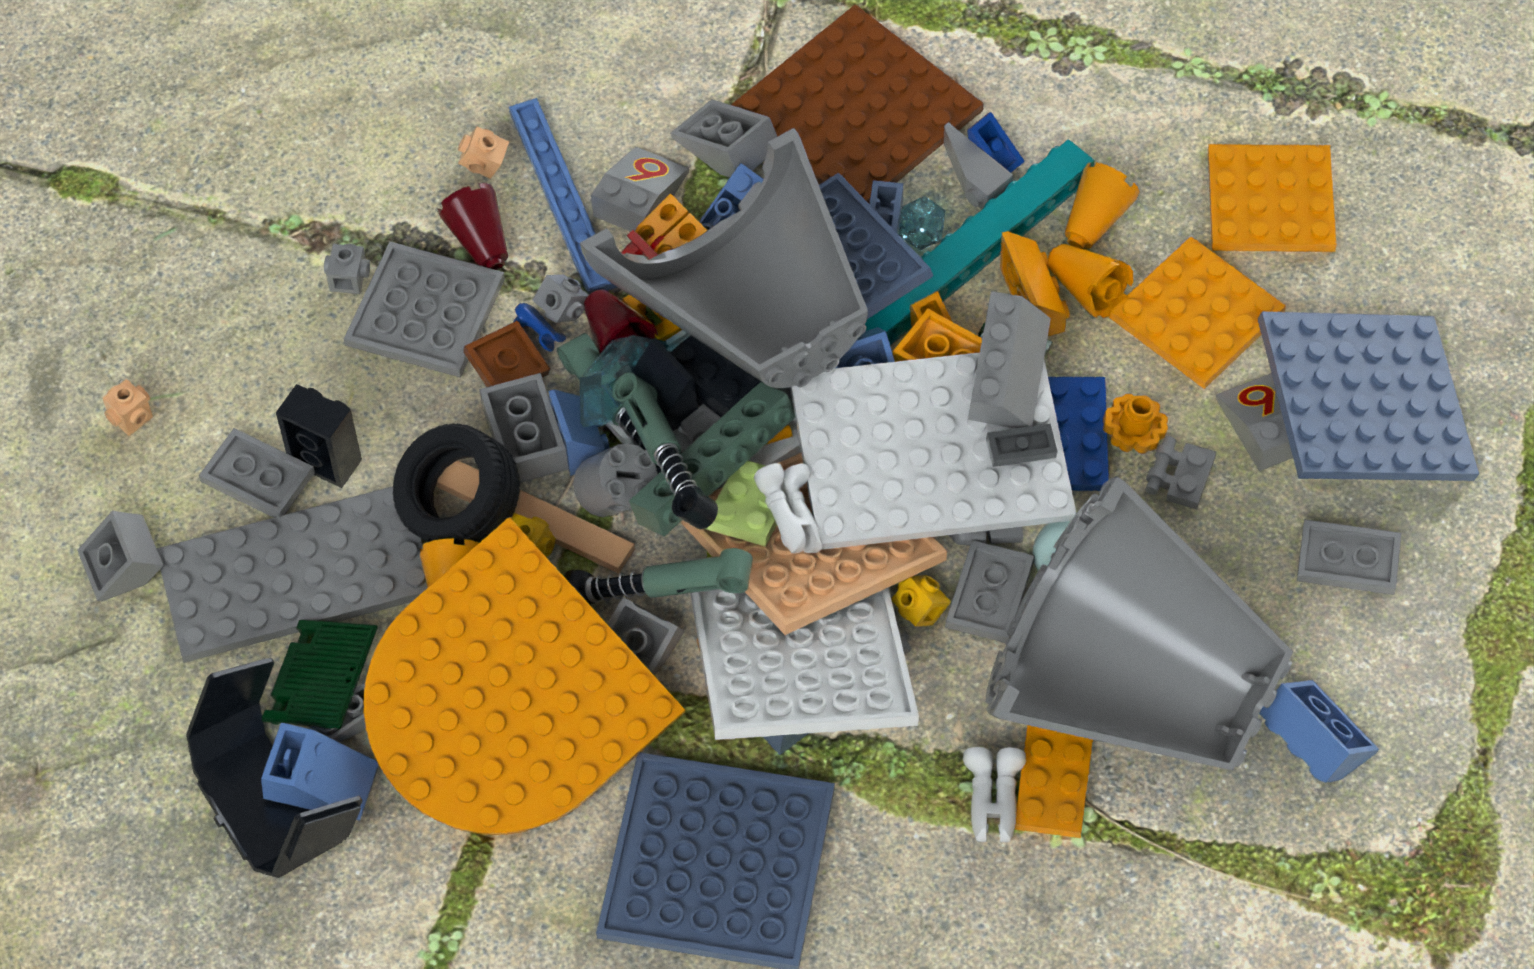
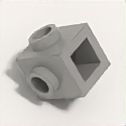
M333 244L331 255H326L324 261V273L327 276L329 290L331 292L360 294L364 277L368 278L370 273V260L365 257L364 247L354 244Z
M564 274L546 275L532 301L545 311V316L548 319L561 323L575 321L579 318L585 308L584 301L589 295L581 289V284L573 278L567 277Z

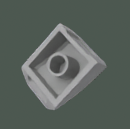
M624 597L621 599L608 623L609 627L654 676L664 665L684 633V630L656 616Z

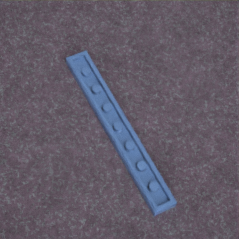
M535 98L510 106L509 113L586 293L589 295L596 290L603 289L609 291L617 288V286L597 274L582 253L580 242L596 233L538 99Z

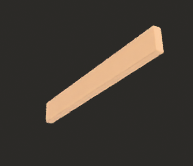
M457 460L444 470L438 478L436 487L471 503L479 486V470ZM520 490L514 513L530 519L536 516L545 520L556 538L555 544L618 574L635 550L634 543Z

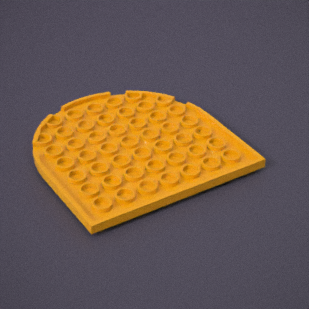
M510 517L415 598L394 619L376 647L369 665L364 689V718L370 746L383 773L397 792L421 813L457 830L484 835H508L527 832L530 829L553 823L571 813L686 712L681 704Z

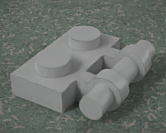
M1166 436L1163 443L1157 447L1155 453L1156 462L1147 474L1146 480L1148 483L1145 490L1149 494L1156 495L1160 487L1167 489L1166 501L1197 510L1216 458V451L1186 443L1181 453L1174 450L1176 439ZM1168 464L1177 467L1174 476L1165 472Z

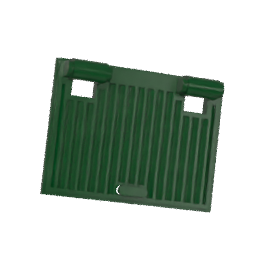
M299 620L296 629L300 633V637L297 643L291 642L270 695L275 701L272 710L264 711L262 721L274 725L285 723L341 729L378 626Z

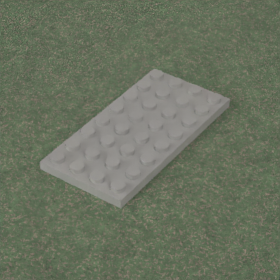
M393 486L280 516V518L274 517L156 548L163 563L160 570L183 662L186 663L298 633L296 627L299 620L339 622L410 603L428 588L420 559L422 542L420 537L410 532L401 522L394 506Z

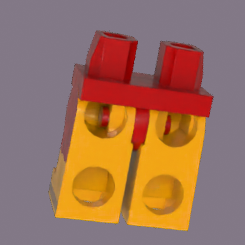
M670 193L637 226L635 231L632 230L626 235L631 242L621 253L644 255L650 260L663 252L675 249L696 239L708 230Z

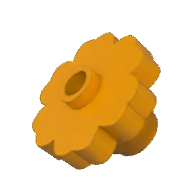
M1125 394L1122 397H1116L1112 407L1106 409L1103 417V431L1112 435L1110 439L1111 444L1119 447L1122 451L1129 452L1134 448L1138 453L1145 454L1148 451L1157 449L1159 440L1165 438L1168 430V417L1163 413H1159L1160 404L1151 400L1148 396Z

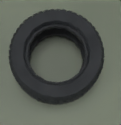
M458 423L437 426L413 441L397 465L393 481V501L395 502L396 512L403 525L410 532L427 542L439 539H454V544L464 545V539L480 543L507 518L513 516L520 494L518 467L509 451L487 434L471 426ZM474 458L479 468V486L474 499L466 509L457 515L439 518L434 507V490L438 478L448 466L457 460Z

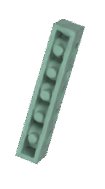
M760 382L680 454L683 456L682 463L687 464V471L692 473L691 480L696 482L697 486L702 489L706 496H710L795 418L787 393ZM662 472L629 500L638 524L664 537L682 521L672 511V501L675 496Z

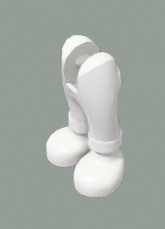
M773 463L759 469L755 473L754 479L758 489L766 496V505L774 516L781 534L782 543L791 553H800L802 551L805 553L820 552L822 542L819 530L812 513L805 504L803 493L800 492V487L810 477L808 466L801 463L783 471L781 464Z
M983 747L968 748L963 753V762L974 774L972 779L971 823L976 841L987 842V818H1000V824L998 825L1000 842H1010L1015 829L1017 812L1016 780L1014 777L1024 767L1026 753L1021 749L1011 747L998 751L996 756L998 773L996 780L997 795L996 803H992L991 772L993 755L990 750Z

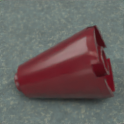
M478 183L480 189L471 190L470 186L453 192L441 202L442 210L437 209L440 218L477 265L494 270L501 269L508 259V251L494 188L488 183Z
M596 290L589 294L584 301V311L600 357L613 370L618 371L620 367H624L642 356L649 343L655 339V334L658 336L657 329L649 319L607 290Z

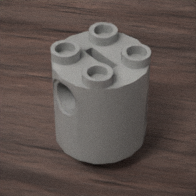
M630 443L618 444L581 462L575 471L573 481L575 496L585 510L599 517H609L632 509L629 500L658 475L656 465L651 460L647 451L641 447Z

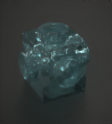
M926 196L904 205L901 211L899 236L919 251L941 241L946 210Z

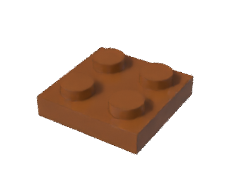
M518 321L464 346L463 353L486 387L541 373L543 378L549 375L550 367Z

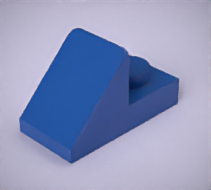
M992 112L986 114L967 130L968 139L1010 173L1025 162Z

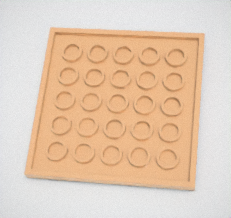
M802 453L783 460L778 464L782 465L783 471L793 465L803 464ZM806 482L800 487V492L803 493L805 504L812 513ZM722 488L715 490L708 497L716 501ZM684 520L681 521L682 525L712 557H719L723 550L729 548L742 549L752 555L753 561L749 586L745 593L784 635L921 573L947 559V550L934 537L824 549L818 553H805L804 551L791 553L782 543L778 526H776L765 547L706 529H697Z

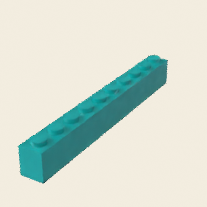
M1069 139L1062 145L1053 147L1046 158L1040 163L1031 165L1026 174L1018 181H1012L1001 195L996 199H990L975 216H969L953 234H947L931 252H925L921 258L931 268L933 277L868 318L865 323V331L877 327L885 330L891 346L912 328L910 305L938 291L944 302L1001 255L1002 232L1009 231L1020 236L1025 235L1077 192L1083 169L1087 163L1094 167L1095 160Z

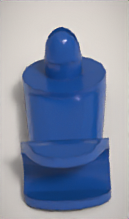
M520 303L515 307L517 317L513 322L518 321L522 328L527 325L539 334V343L545 350L552 352L554 350V341L564 342L566 340V336L556 332L533 306L527 303Z

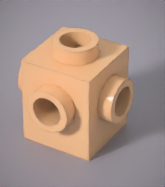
M476 126L470 136L465 134L460 142L458 151L462 153L458 164L466 167L473 173L481 174L491 179L503 162L509 141L495 135L490 130Z
M125 379L119 385L112 387L103 397L106 407L104 414L113 426H118L130 436L153 418L148 403L150 396L140 385L135 387L129 380Z

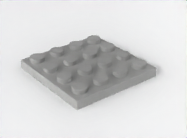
M389 241L344 337L345 346L461 378L468 363V359L463 353L464 346L478 340L505 280L504 272Z

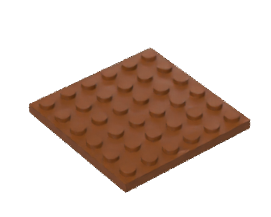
M855 4L731 105L770 117L777 137L794 128L800 136L818 184L820 185L832 176L840 173L870 204L873 181L897 183L944 144V125L949 122L957 130L962 129L983 111L984 103Z

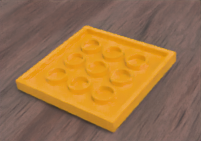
M1208 144L1212 251L1335 252L1336 230L1330 145Z
M1191 236L1110 311L1109 318L1205 389L1262 335L1257 319L1261 312H1285L1286 305Z

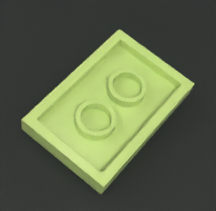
M747 461L727 479L715 501L718 506L716 519L709 527L705 528L706 530L766 547L777 524L771 510L766 505V496L758 489L754 479L755 473L766 465Z

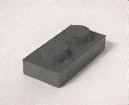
M1051 423L988 432L986 436L993 467L1052 459L1057 456L1058 451Z

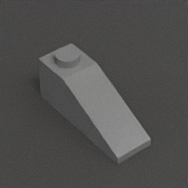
M949 122L944 125V146L964 195L971 205L983 209L990 199H996L1005 191L1006 187L1013 181V174Z

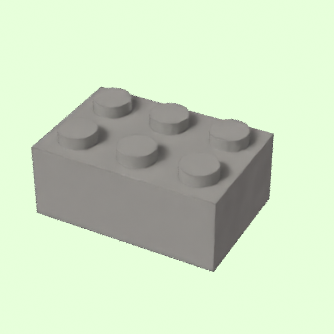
M541 373L479 389L483 412L491 436L501 443L513 456L518 467L520 483L569 470L566 448Z

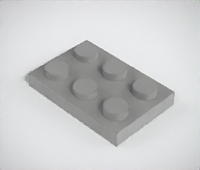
M233 428L199 474V478L202 483L273 518H280L289 510L315 474L312 465Z
M1304 519L1297 581L1394 595L1402 533Z
M972 540L947 615L945 628L1006 643L1011 637L1006 633L1022 602L1034 564V555Z

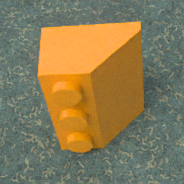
M1009 231L1002 232L1000 270L1010 294L1024 297L1051 318L1048 336L1065 332L1066 319L1070 318L1069 308L1065 300H1060L1058 295L1059 285L1056 277L1049 274V261L1046 253L1040 252L1034 240Z
M927 309L893 350L894 361L898 362L979 353L982 338Z

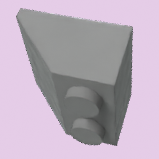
M111 511L77 550L97 601H105L146 585L163 566L144 517L140 514Z

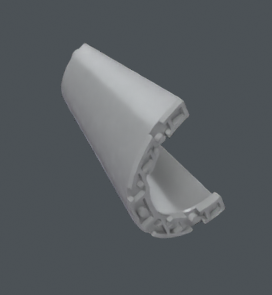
M794 128L768 142L767 154L762 167L765 175L763 182L759 181L751 187L738 204L740 211L720 221L696 239L675 249L663 252L650 260H647L644 255L622 254L615 244L614 236L607 228L580 242L586 261L597 274L767 386L773 388L803 387L819 374L832 371L838 366L839 359L843 357L858 337L866 330L865 323L868 316L866 304L800 136Z
M1117 476L1111 478L1103 484L1100 489V495L1094 493L1073 517L1053 546L1056 548V551L1052 553V559L1048 566L1043 564L1028 588L1006 633L1011 638L1007 640L1004 651H999L986 692L985 702L989 704L986 710L990 715L1007 721L1234 770L1245 759L1247 750L1244 748L1249 738H1253L1261 727L1262 720L1258 719V715L1262 707L1269 708L1277 694V691L1274 689L1279 679H1283L1291 668L1292 661L1289 659L1293 651L1124 480Z

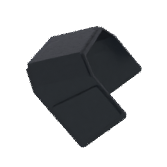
M267 658L211 673L205 681L186 737L193 773L198 779L197 785L216 814L213 819L218 828L224 827L241 857L249 862L253 871L280 878L346 840L361 810L360 806L363 800L360 796H355L310 810L263 799L261 778L273 746L265 733L260 708V700L275 663L272 658Z

